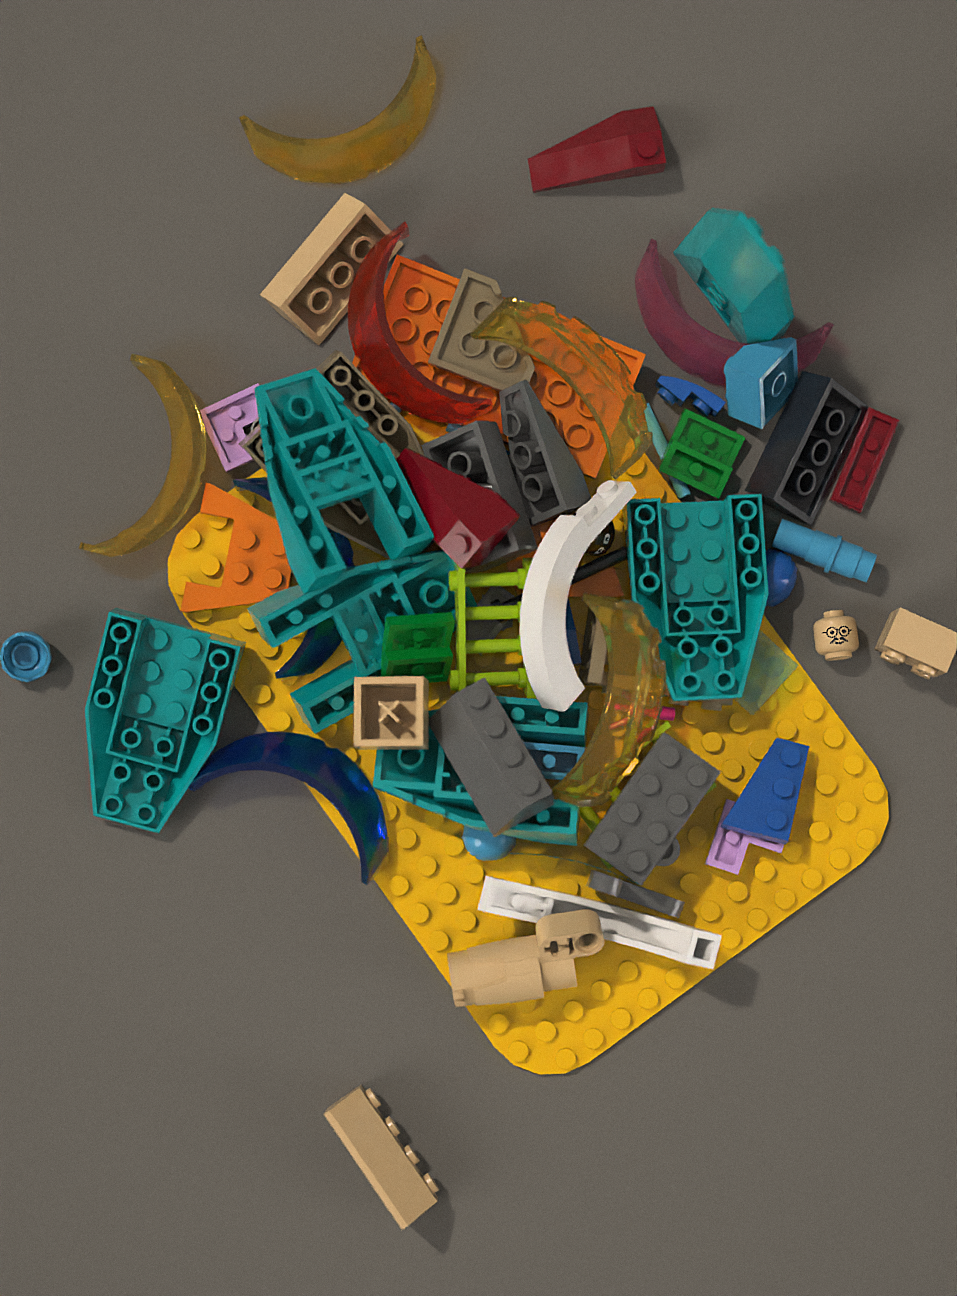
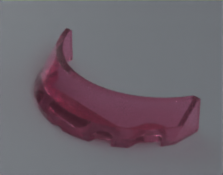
M651 238L635 274V291L638 306L648 333L653 337L664 354L678 367L689 374L699 375L706 382L726 387V377L724 374L726 361L731 356H734L744 345L750 344L732 341L716 335L698 324L682 309L664 280L658 258L657 241ZM827 322L816 331L797 339L798 372L806 369L816 361L834 324Z

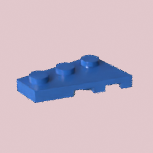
M776 738L720 828L786 845L789 841L809 746Z

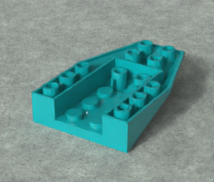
M712 207L674 250V256L742 347L744 345L780 339L784 336L794 319V309L791 303L786 272L782 266L785 263L782 255L775 246L768 247L761 237L764 234L763 230L753 217L748 219L741 211Z
M728 495L724 501L661 503L660 498L630 499L622 508L632 602L672 701L742 698L769 595L762 495Z
M117 607L109 611L85 706L93 816L156 833L161 831L218 742L246 642Z

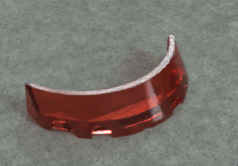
M404 221L374 244L358 268L348 302V329L355 356L361 361V369L371 384L388 400L400 407L401 410L413 416L431 421L462 425L492 411L493 403L491 399L458 394L429 380L404 356L393 338L387 321L384 306L385 274L396 243L409 236V227L406 221Z

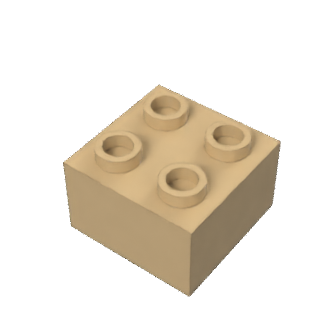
M900 607L890 613L874 650L881 652V659L894 665L906 663L912 666V673L930 679V677H937L947 673L957 650V632Z
M423 676L354 677V747L360 750L429 749V681Z

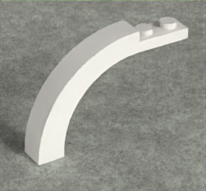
M608 480L598 487L597 493L587 504H584L577 510L576 516L560 515L549 528L533 557L522 595L520 641L527 676L542 708L565 712L585 689L574 669L567 645L565 627L567 597L575 570L589 545L637 493L631 482Z
M490 876L485 877L478 910L537 923L539 919L547 915L589 909L598 914L605 940L656 953L683 963L714 969L722 935L585 897Z

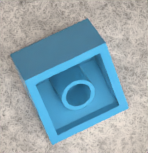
M789 337L744 345L734 356H731L726 361L724 366L726 377L725 398L727 400L729 416L763 429L786 404L798 380L797 339Z

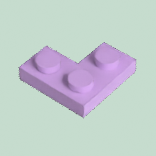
M259 383L198 411L226 473L254 461L239 443L246 437L243 429L251 426L258 418L254 389L256 386H260Z
M726 799L705 864L738 875L748 843L777 853L782 852L784 844L720 828L735 804L734 801Z

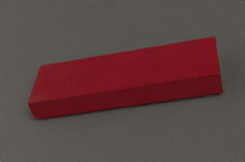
M870 407L867 409L829 501L855 512H862L900 420Z

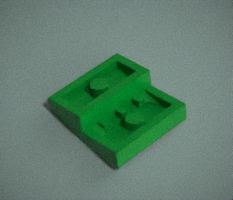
M684 408L668 442L658 470L719 499L733 470L731 467L746 437Z
M452 613L386 617L382 643L381 677L423 676L429 683L448 681L453 660L450 642L455 619Z

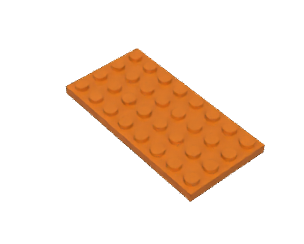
M397 254L352 364L381 394L462 426L476 420L497 422L503 443L509 445L508 436L503 433L499 391L428 364L460 279ZM503 297L535 366L529 382L531 388L580 467L583 475L595 480L646 354Z

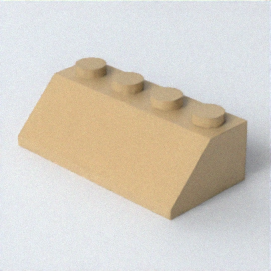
M344 193L262 291L260 296L288 322L315 344L320 345L403 246V243L365 203Z
M360 1085L329 1106L324 1116L403 1230L437 1202L438 1197L435 1192L439 1188L429 1173L424 1176L416 1166L420 1160L411 1146L408 1144L403 1147L397 1138V1135L401 1132L392 1118L388 1116L384 1119L377 1107L381 1103L373 1090L369 1088L365 1091L362 1085Z

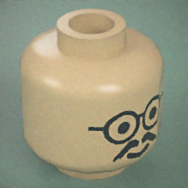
M843 610L824 612V618L816 621L813 625L817 653L825 656L827 661L852 658V652L859 648L856 620L853 617L844 616Z

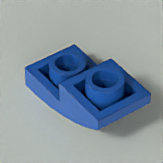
M660 376L655 384V387L659 389L657 394L668 404L673 405L676 403L681 407L690 397L694 400L691 403L692 406L705 416L710 413L716 417L726 404L724 400L709 390L683 379Z

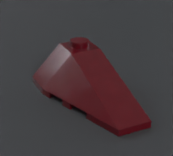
M654 106L620 111L528 158L533 193L664 172L666 158L662 133Z
M405 448L396 459L435 536L433 539L461 569L480 566L521 516L498 492L488 487L484 488L470 481V478L462 474H456L442 467L440 463L418 452Z

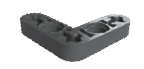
M591 870L586 884L590 888L676 918H680L685 904L683 901L595 870Z

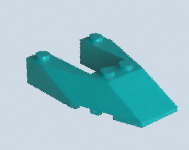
M316 368L256 386L254 390L269 491L288 563L303 594L334 584L346 569L318 510L359 497L390 559L396 561L405 556L420 554L435 536L390 447L385 442L380 443L367 429L369 425L361 416L356 417L343 403L345 399Z
M442 549L405 556L396 561L390 559L349 567L330 586L303 594L300 586L296 585L276 592L247 608L260 636L272 648L332 617L352 659L290 693L302 721L315 734L354 712V677H381L382 643L386 617L451 612L455 619V591L449 590V571L455 570V562ZM465 587V607H478L470 588Z
M496 696L523 742L586 748L589 717L588 703L573 702L563 712L542 708L538 699ZM435 709V710L429 711V719H430L439 709ZM430 727L429 749L377 750L373 788L472 829L490 832ZM554 799V805L503 832L501 835L540 843L577 846L580 818L579 801Z

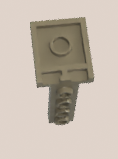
M598 600L589 604L578 676L582 684L600 686L604 694L622 696V691L626 690L636 692L635 698L655 701L656 695L669 697V704L688 706L689 701H672L664 680L603 671L604 664L609 665L611 660L612 645L607 643L609 631H614L616 626L617 611L612 610L613 602ZM733 699L695 700L696 702H702V709L721 711L722 706L732 705Z

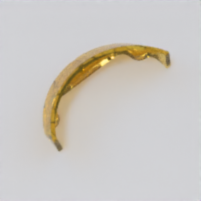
M422 35L415 38L416 45L413 62L402 88L393 101L375 118L344 134L326 138L307 139L273 132L255 123L244 114L239 117V120L254 155L264 164L277 171L294 177L296 180L308 183L343 184L366 178L371 172H380L393 164L406 152L407 148L423 130L433 103L436 88V72Z
M506 297L470 336L474 340H492L517 347L535 356L557 372L576 391L596 420L607 447L610 461V476L617 480L640 459L652 444V432H648L644 410L648 406L643 393L636 392L628 378L631 375V371L618 353L605 343L594 329L576 316L569 319L556 312V305L545 301L535 304L518 301L517 297Z
M131 354V363L154 386L168 416L172 441L168 473L157 498L135 524L123 530L117 536L95 545L80 542L79 549L84 553L106 557L122 556L140 550L163 537L182 519L192 505L201 486V475L205 471L207 459L206 431L194 396L183 380L165 362L136 354Z
M586 593L583 594V601L596 615L602 627L607 645V691L599 722L587 748L571 771L551 789L554 798L577 807L604 804L612 798L610 792L625 776L634 774L641 763L638 756L645 742L652 741L662 712V698L665 694L666 661L660 660L658 647L662 640L658 629L652 627L647 616L644 614V608L635 601Z

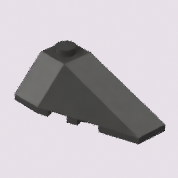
M520 381L500 391L503 433L508 436L510 455H508L531 527L556 519L560 515L571 514L584 504H587L591 496L583 473L528 381Z

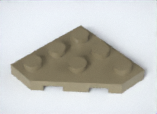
M464 268L428 364L500 392L523 380H527L529 383L535 366L525 348L511 312L508 310L497 281Z

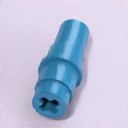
M782 519L772 544L774 548L824 568L823 572L825 573L832 571L865 583L877 558V554L842 540L843 536L841 535L834 537Z

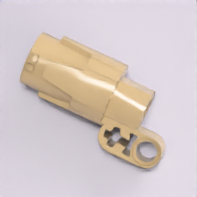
M589 909L547 915L536 923V935L504 939L470 947L463 951L447 953L455 1008L475 1004L478 1006L542 999L546 991L577 987L573 958L596 954L604 946V937L598 914Z

